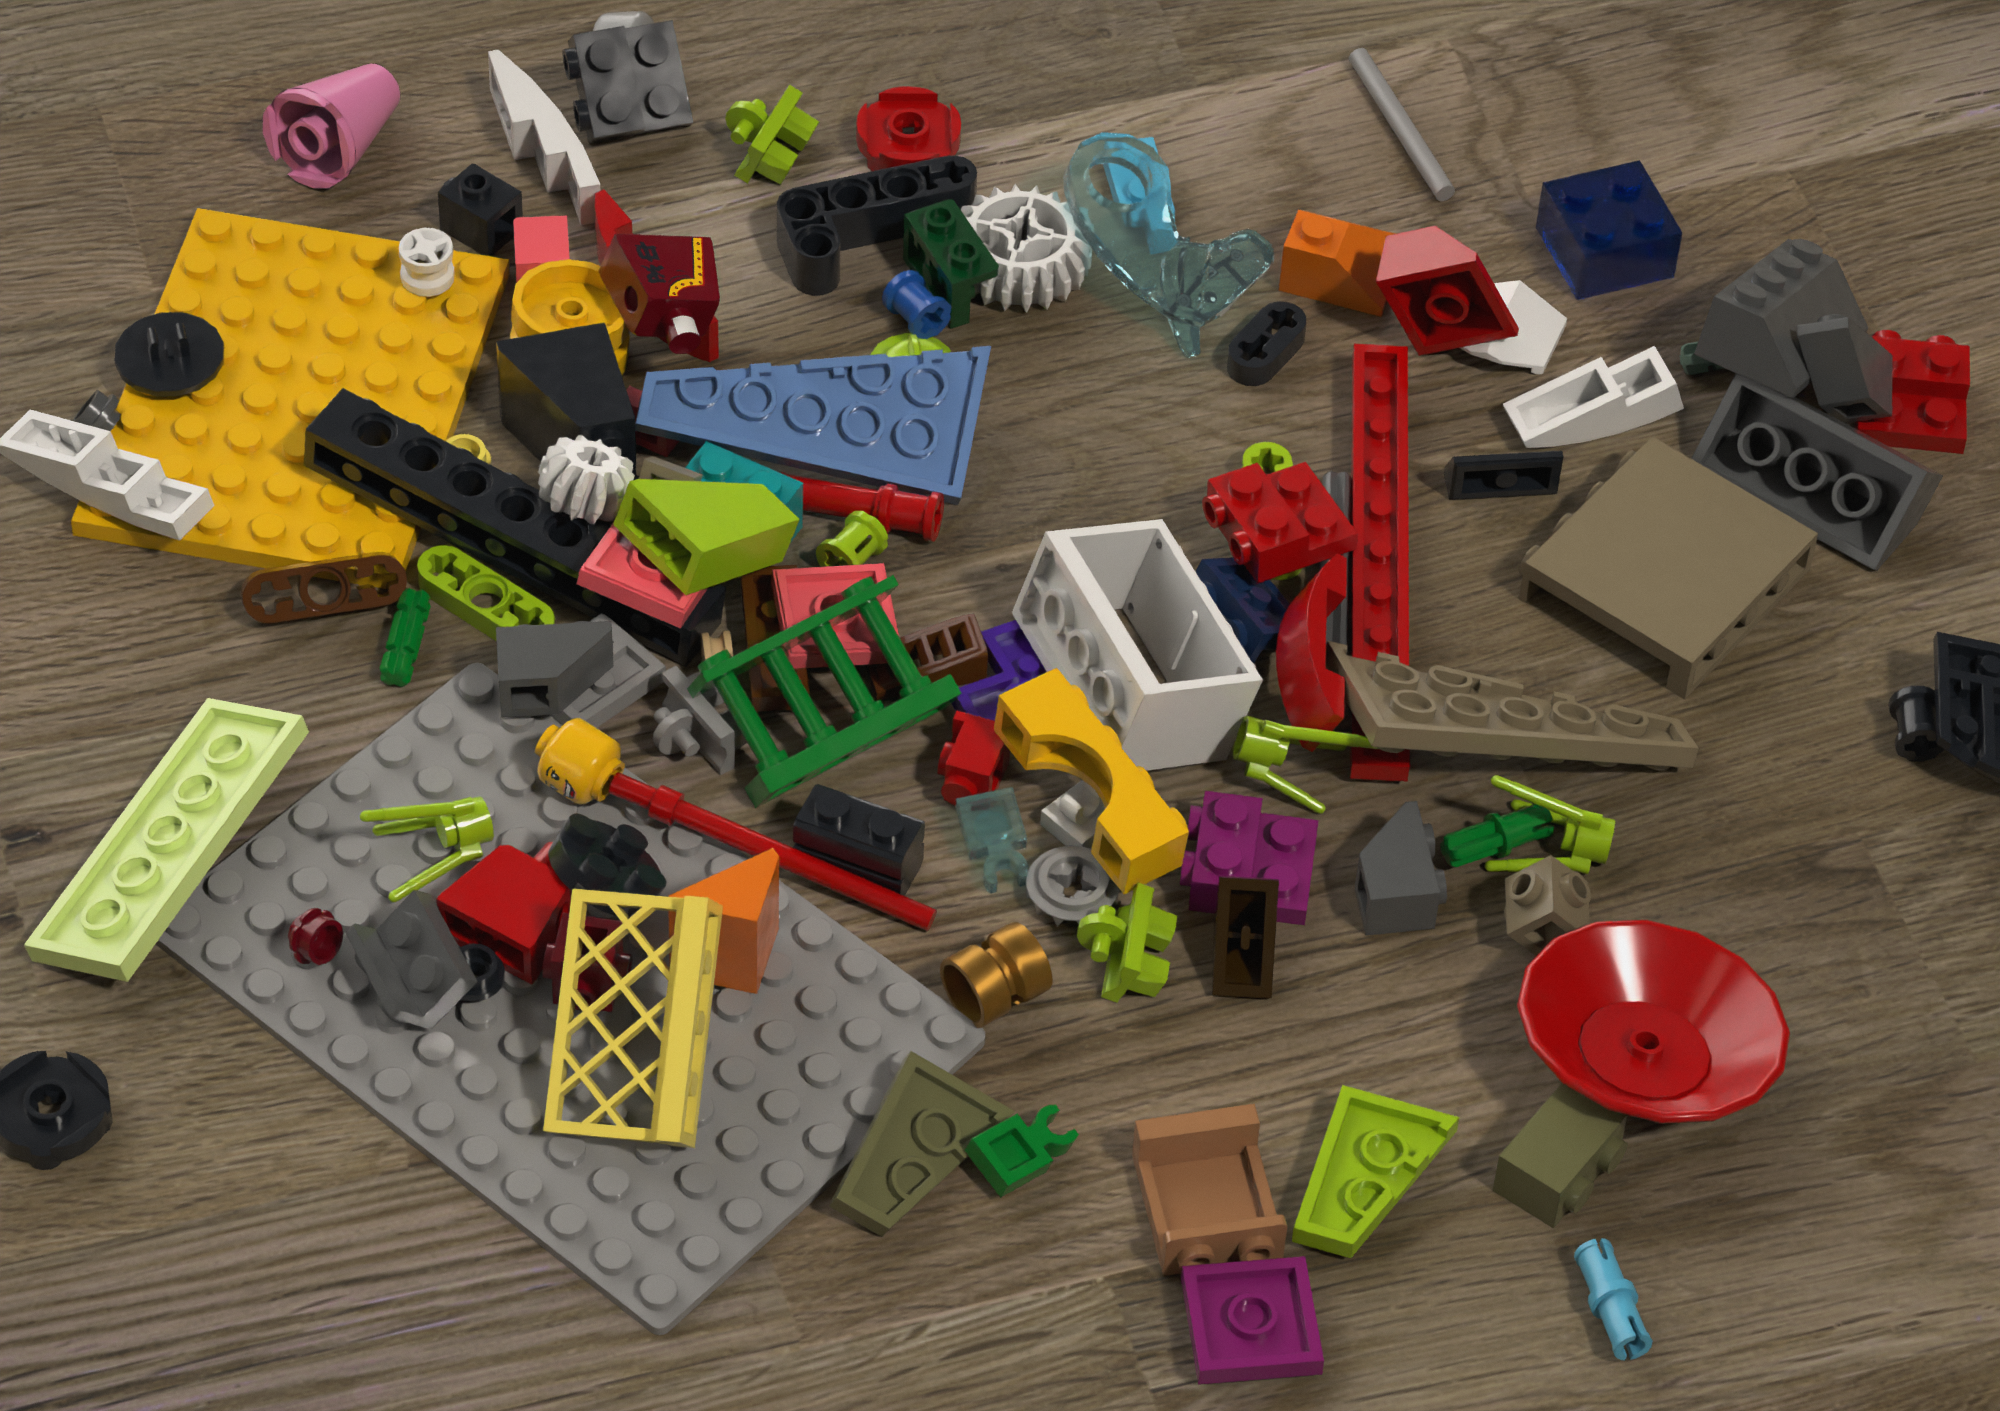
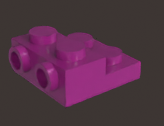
M1205 791L1203 806L1191 805L1189 835L1187 840L1197 841L1196 852L1185 850L1181 868L1180 885L1191 887L1188 910L1215 914L1219 876L1279 879L1276 922L1305 926L1319 820L1261 813L1263 798Z

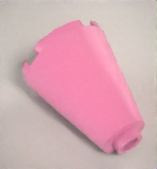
M366 64L282 91L275 97L272 104L266 108L263 114V135L270 154L275 161L282 157L292 169L288 175L296 182L311 188H330L351 173L399 104V86L393 75L384 67L377 64Z

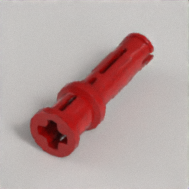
M779 472L803 482V510L845 518L853 511H864L878 519L884 526L887 534L892 529L923 534L926 541L934 542L938 537L944 512V495L941 492L933 491L930 496L899 491L897 485L889 483L886 486L881 485L879 490Z

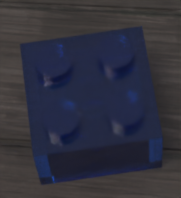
M1640 160L1542 183L1536 229L1576 300L1661 281L1675 276L1683 232Z

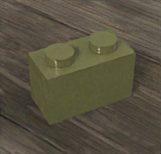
M1561 1083L1499 1155L1493 1191L1554 1228L1569 1210L1573 1213L1579 1212L1593 1191V1181L1602 1171L1608 1174L1613 1172L1622 1160L1628 1143L1622 1140L1627 1115L1609 1111Z

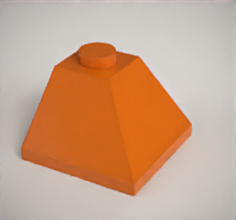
M1298 210L1283 246L1279 291L1382 317L1387 300L1377 285L1376 278L1385 238L1396 233L1309 211Z

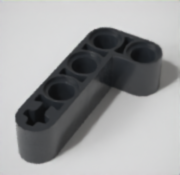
M956 155L943 156L786 190L779 196L777 201V247L794 286L802 293L812 296L828 294L837 288L840 281V251L904 238V214L948 199L954 200L960 210L962 206H971L977 191L976 167L965 157Z

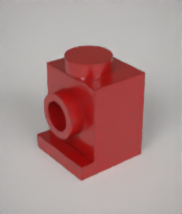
M956 711L953 717L952 742L947 741L945 743L937 768V774L945 776V781L941 788L944 801L954 806L969 807L988 813L1010 761V750L994 731V720Z

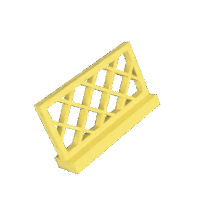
M572 889L543 1127L544 1132L695 1148L723 911L721 904L708 897L684 896V898ZM587 904L610 906L623 923L598 945L594 943L584 930ZM622 907L639 908V910L629 918ZM656 910L676 912L674 935L655 950L637 926ZM630 932L647 953L648 957L622 978L605 957L604 953ZM584 943L589 952L581 958L582 945ZM671 952L669 968L662 959ZM597 960L615 982V985L589 1006L577 990L579 974ZM656 965L668 980L667 995L648 1011L631 990L630 986ZM623 993L640 1014L641 1018L615 1039L597 1014ZM575 1003L582 1010V1013L574 1018ZM664 1013L662 1029L656 1022V1019ZM590 1021L608 1045L582 1066L570 1051L571 1037ZM649 1026L661 1041L659 1058L641 1072L622 1047ZM616 1054L634 1078L610 1099H607L589 1075ZM569 1064L575 1073L566 1080ZM657 1073L656 1088L654 1089L648 1080ZM580 1082H583L601 1106L582 1122L562 1121L564 1096ZM640 1087L643 1088L654 1103L651 1129L629 1127L615 1109ZM606 1115H609L616 1126L597 1123Z

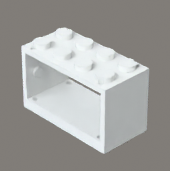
M1163 519L1045 532L1012 611L1014 618L1045 670L1048 672L1058 668L1071 685H1077L1083 691L1091 711L1103 725L1110 726L1116 732L1122 749L1136 767L1141 766L1147 771L1226 760L1236 739L1238 729L1247 715L1263 679ZM1114 609L1124 610L1168 683L1159 684Z

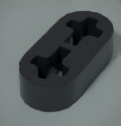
M1281 301L1269 303L1263 307L1229 344L1227 372L1229 376L1237 383L1245 386H1259L1270 381L1298 352L1305 341L1306 315L1304 311L1295 304ZM1272 328L1278 330L1274 335H1272ZM1259 352L1262 353L1261 359H1260V358H1256V356L1259 354Z

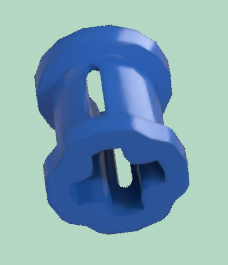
M908 270L901 272L887 284L883 291V305L891 313L900 314L909 323L908 331L911 334H916L918 338L928 339L938 335L950 321L951 305L943 297L933 296L926 289L925 279L917 271Z

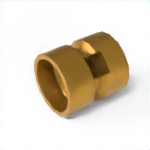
M1011 922L989 934L988 938L981 942V947L969 945L945 958L940 964V977L951 1004L971 1019L977 1028H982L1007 1014L1011 1009V1002L1016 1005L1022 1002H1029L1050 990L1053 984L1051 967L1042 946L1035 936L1018 922Z

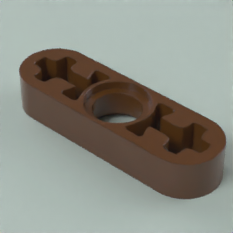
M371 552L255 571L247 577L242 585L241 600L247 613L256 621L276 623L392 604L399 599L402 592L406 589L407 576L405 569L393 555L386 552ZM383 564L388 573H396V580L387 582V592L377 593L375 587L371 584L356 586L360 597L349 599L351 586L344 572L345 568L355 567L354 576L356 579L372 576L374 574V565ZM319 572L333 573L340 581V591L337 597L327 603L316 602L308 594V583ZM299 575L297 590L304 606L293 608L294 599L292 596L276 599L274 601V609L270 611H265L261 602L251 601L252 595L260 593V583L270 581L274 590L278 591L292 589L288 577Z

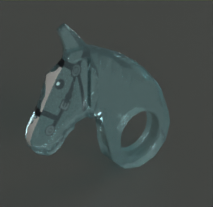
M1102 132L1082 141L1063 174L1064 194L1074 223L1104 265L1132 293L1167 317L1176 342L1187 358L1198 356L1201 353L1200 327L1223 316L1249 288L1267 273L1274 262V249L1270 242L1254 230L1245 229L1237 231L1224 239L1214 240L1209 244L1189 242L1190 237L1180 236L1177 231L1172 208L1169 168L1152 146L1130 134ZM1112 163L1131 170L1140 179L1145 189V198L1140 202L1123 204L1115 203L1103 197L1094 188L1089 178V169L1094 165Z

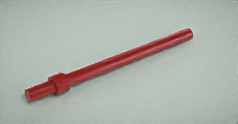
M617 772L611 781L609 794L649 810L648 817L668 826H671L674 822L679 823L752 856L774 848L779 855V867L925 931H929L937 913L936 909L684 801L685 795L664 785L657 789L620 772Z

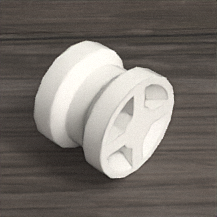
M420 228L405 234L399 244V258L402 263L400 277L403 287L410 293L426 297L440 295L447 291L454 283L455 277L452 263L453 244L451 238L443 231L435 228Z

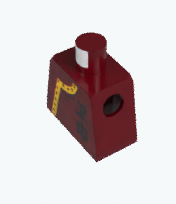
M614 234L600 266L599 274L630 332L640 337H666L670 351L675 354H687L695 350L700 345V337L706 334L720 301L711 237Z

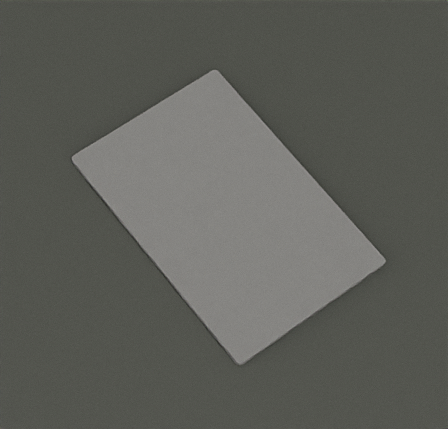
M472 663L208 872L156 942V945L655 1335H664L847 1171L903 1059L910 1051L953 1075L984 1047L985 1031L983 1028H977L967 1016L779 880V930L758 993L754 994L716 985L713 988L695 1148L544 1132L543 1127L558 1004H553L552 979L543 978L542 969L536 981L531 985L505 971L504 984L494 996L481 1001L460 999L433 1029L406 1022L397 1023L390 1019L379 1007V996L368 975L356 963V952L346 935V931L354 923L377 929L409 896L407 895L397 902H391L388 899L391 891L458 850L454 846L443 847L436 827L376 836L372 832L375 825L396 820L363 822L360 820V813L364 810L452 802L467 797L481 796L492 819L493 840L480 844L483 852L482 858L464 862L418 890L431 894L436 905V898L445 889L500 845H511L534 858L547 842H554L570 815L574 813L582 814L616 829L621 824H627L639 830L648 841L645 851L654 859L667 882L666 887L659 896L668 897L677 891L750 858L732 846L674 822L671 826L652 819L648 817L649 810L612 794H609L601 802L593 799L586 804L580 805L544 784L538 777L540 756L535 754V747L549 726L555 724L560 728L562 724L552 715L501 718L498 675L482 663ZM624 768V775H627L631 778H634L640 782L647 784L639 777H637L635 774L630 772L628 769ZM578 882L573 888L586 890ZM587 904L586 916L621 921L617 916L610 915ZM311 908L330 911L334 916V920L338 921L343 928L344 936L339 952L330 962L323 965H317L312 962L310 964H301L294 959V952L289 948L288 932L292 922L296 917ZM656 910L637 926L655 950L669 940L668 911ZM630 932L623 937V953L632 954L633 970L648 955ZM668 954V955H667L666 957H664L662 960H663V961L666 963V965L669 967V954ZM655 965L633 983L630 988L649 1011L666 997L668 980ZM623 993L615 999L612 1012L600 1011L597 1014L615 1039L641 1018L640 1014ZM575 1010L574 1018L582 1013V1011ZM664 1013L656 1019V1022L662 1029ZM588 1021L572 1035L570 1051L578 1062L584 1066L608 1044L593 1024ZM647 1026L622 1048L642 1072L659 1058L661 1041L651 1028ZM616 1054L589 1075L607 1099H610L634 1078ZM569 1064L566 1080L575 1073ZM657 1073L648 1080L654 1089L656 1088ZM580 1082L564 1096L562 1121L582 1122L601 1106L583 1082ZM640 1087L615 1109L629 1127L651 1129L654 1103L643 1088ZM606 1115L597 1123L616 1126L609 1115Z

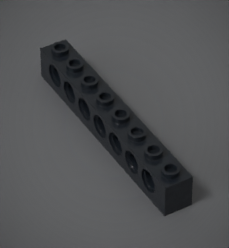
M342 388L306 428L305 467L592 618L605 614L636 641L685 667L701 649L700 633L708 632L711 637L721 624L726 587L720 584L707 589L681 629L577 585L581 567L611 527L610 524L596 521L595 524H590L582 518L571 520L570 515L565 512L552 511L551 503L539 497V490L524 483L516 475L499 470L478 459L468 450L457 448L427 432L422 426L409 423L386 411L370 399L362 398Z

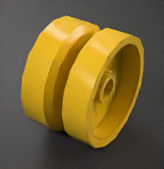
M572 259L545 262L528 270L515 284L512 298L510 339L605 322L621 375H623L628 359L630 336L624 319L600 277V266L595 263Z

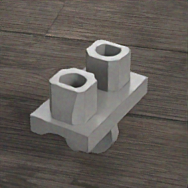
M674 666L662 672V680L669 689L666 698L662 702V708L658 709L654 714V719L658 723L653 734L654 745L664 754H674L682 750L688 757L693 756L699 750L721 776L735 768V750L744 746L747 741L728 709L720 714L714 709V707L724 703L716 687L692 698L687 688L701 672L686 677L677 666Z

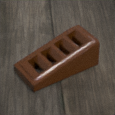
M974 613L954 617L900 637L912 660L919 659L921 667L917 669L921 676L928 675L932 683L949 674L952 675L957 686L987 678L988 651ZM942 655L943 658L935 661L933 656ZM888 663L865 665L877 701L900 697L898 692L902 687L896 676L890 678L886 666Z

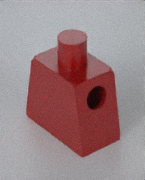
M547 842L534 858L511 845H500L436 898L437 907L460 947L473 943L488 946L501 959L505 971L531 985L536 981L543 969L544 955L548 942H556L563 913L569 914L572 891L559 879L549 860L548 851L553 842Z

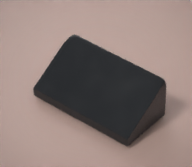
M1545 451L1454 456L1444 467L1449 500L1557 494L1564 457L1563 452Z

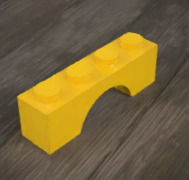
M1054 668L999 695L994 731L1025 770L1052 769L1072 774L1089 784L1101 798L1105 810L1097 818L1091 854L1124 895L1133 891L1138 882L1145 885L1182 866L1189 835L1185 819L1176 808H1169L1155 790L1149 773L1141 766L1136 767L1122 749L1116 732L1110 726L1103 725L1089 708L1086 696L1077 685H1071L1058 668Z

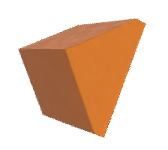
M774 848L668 896L684 898V896L708 897L723 906L714 985L754 994L758 993L779 930V855ZM668 911L669 939L674 935L676 912ZM671 952L669 953V968L671 961Z

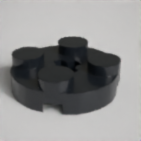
M574 813L570 815L548 851L553 870L571 891L578 882L586 890L659 896L667 884L658 865L650 854L645 851L648 846L646 837L639 830L627 824H621L616 829L603 822ZM592 905L600 911L617 916L610 906ZM622 907L629 918L639 910V908Z
M46 1050L36 1051L16 1058L0 1071V1146L5 1151L19 1159L28 1160L29 1164L35 1169L51 1170L59 1166L62 1161L75 1158L88 1151L110 1130L113 1121L107 1079L102 1070L85 1056L66 1051L67 1058L58 1056L47 1057ZM42 1100H46L50 1104L57 1103L60 1100L64 1102L57 1112L51 1114L39 1112L38 1103Z

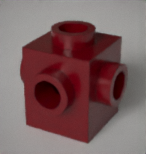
M563 913L556 942H548L543 961V978L552 979L553 1004L559 1003L569 920L568 913ZM586 916L584 930L594 943L598 945L616 930L622 922ZM622 938L604 955L623 978L632 971L633 956L632 954L623 953ZM584 943L582 945L581 958L589 952ZM596 960L579 974L577 990L590 1006L613 987L615 982ZM615 999L601 1011L612 1012ZM575 1003V1010L582 1011L579 1008V1006Z

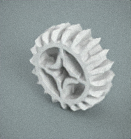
M1015 184L1011 192L1004 193L994 187L989 198L975 195L971 206H962V213L999 265L997 277L974 284L975 294L981 293L984 305L996 300L1002 303L1004 311L1013 304L1022 305L1027 313L1031 304L1038 303L1048 310L1053 298L1066 302L1071 290H1080L1084 276H1088V269L1091 268L1093 238L1091 237V230L1088 229L1085 215L1077 213L1074 201L1060 203L1057 191L1045 196L1040 194L1037 185L1030 192L1020 191Z

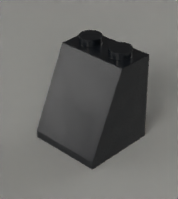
M605 322L496 341L499 408L502 425L540 462L542 457L546 456L548 447L556 445L559 438L567 437L575 441L578 435H583L589 441L596 442L601 439L602 444L607 447L620 448L621 456L633 462L632 473L636 475L635 416Z

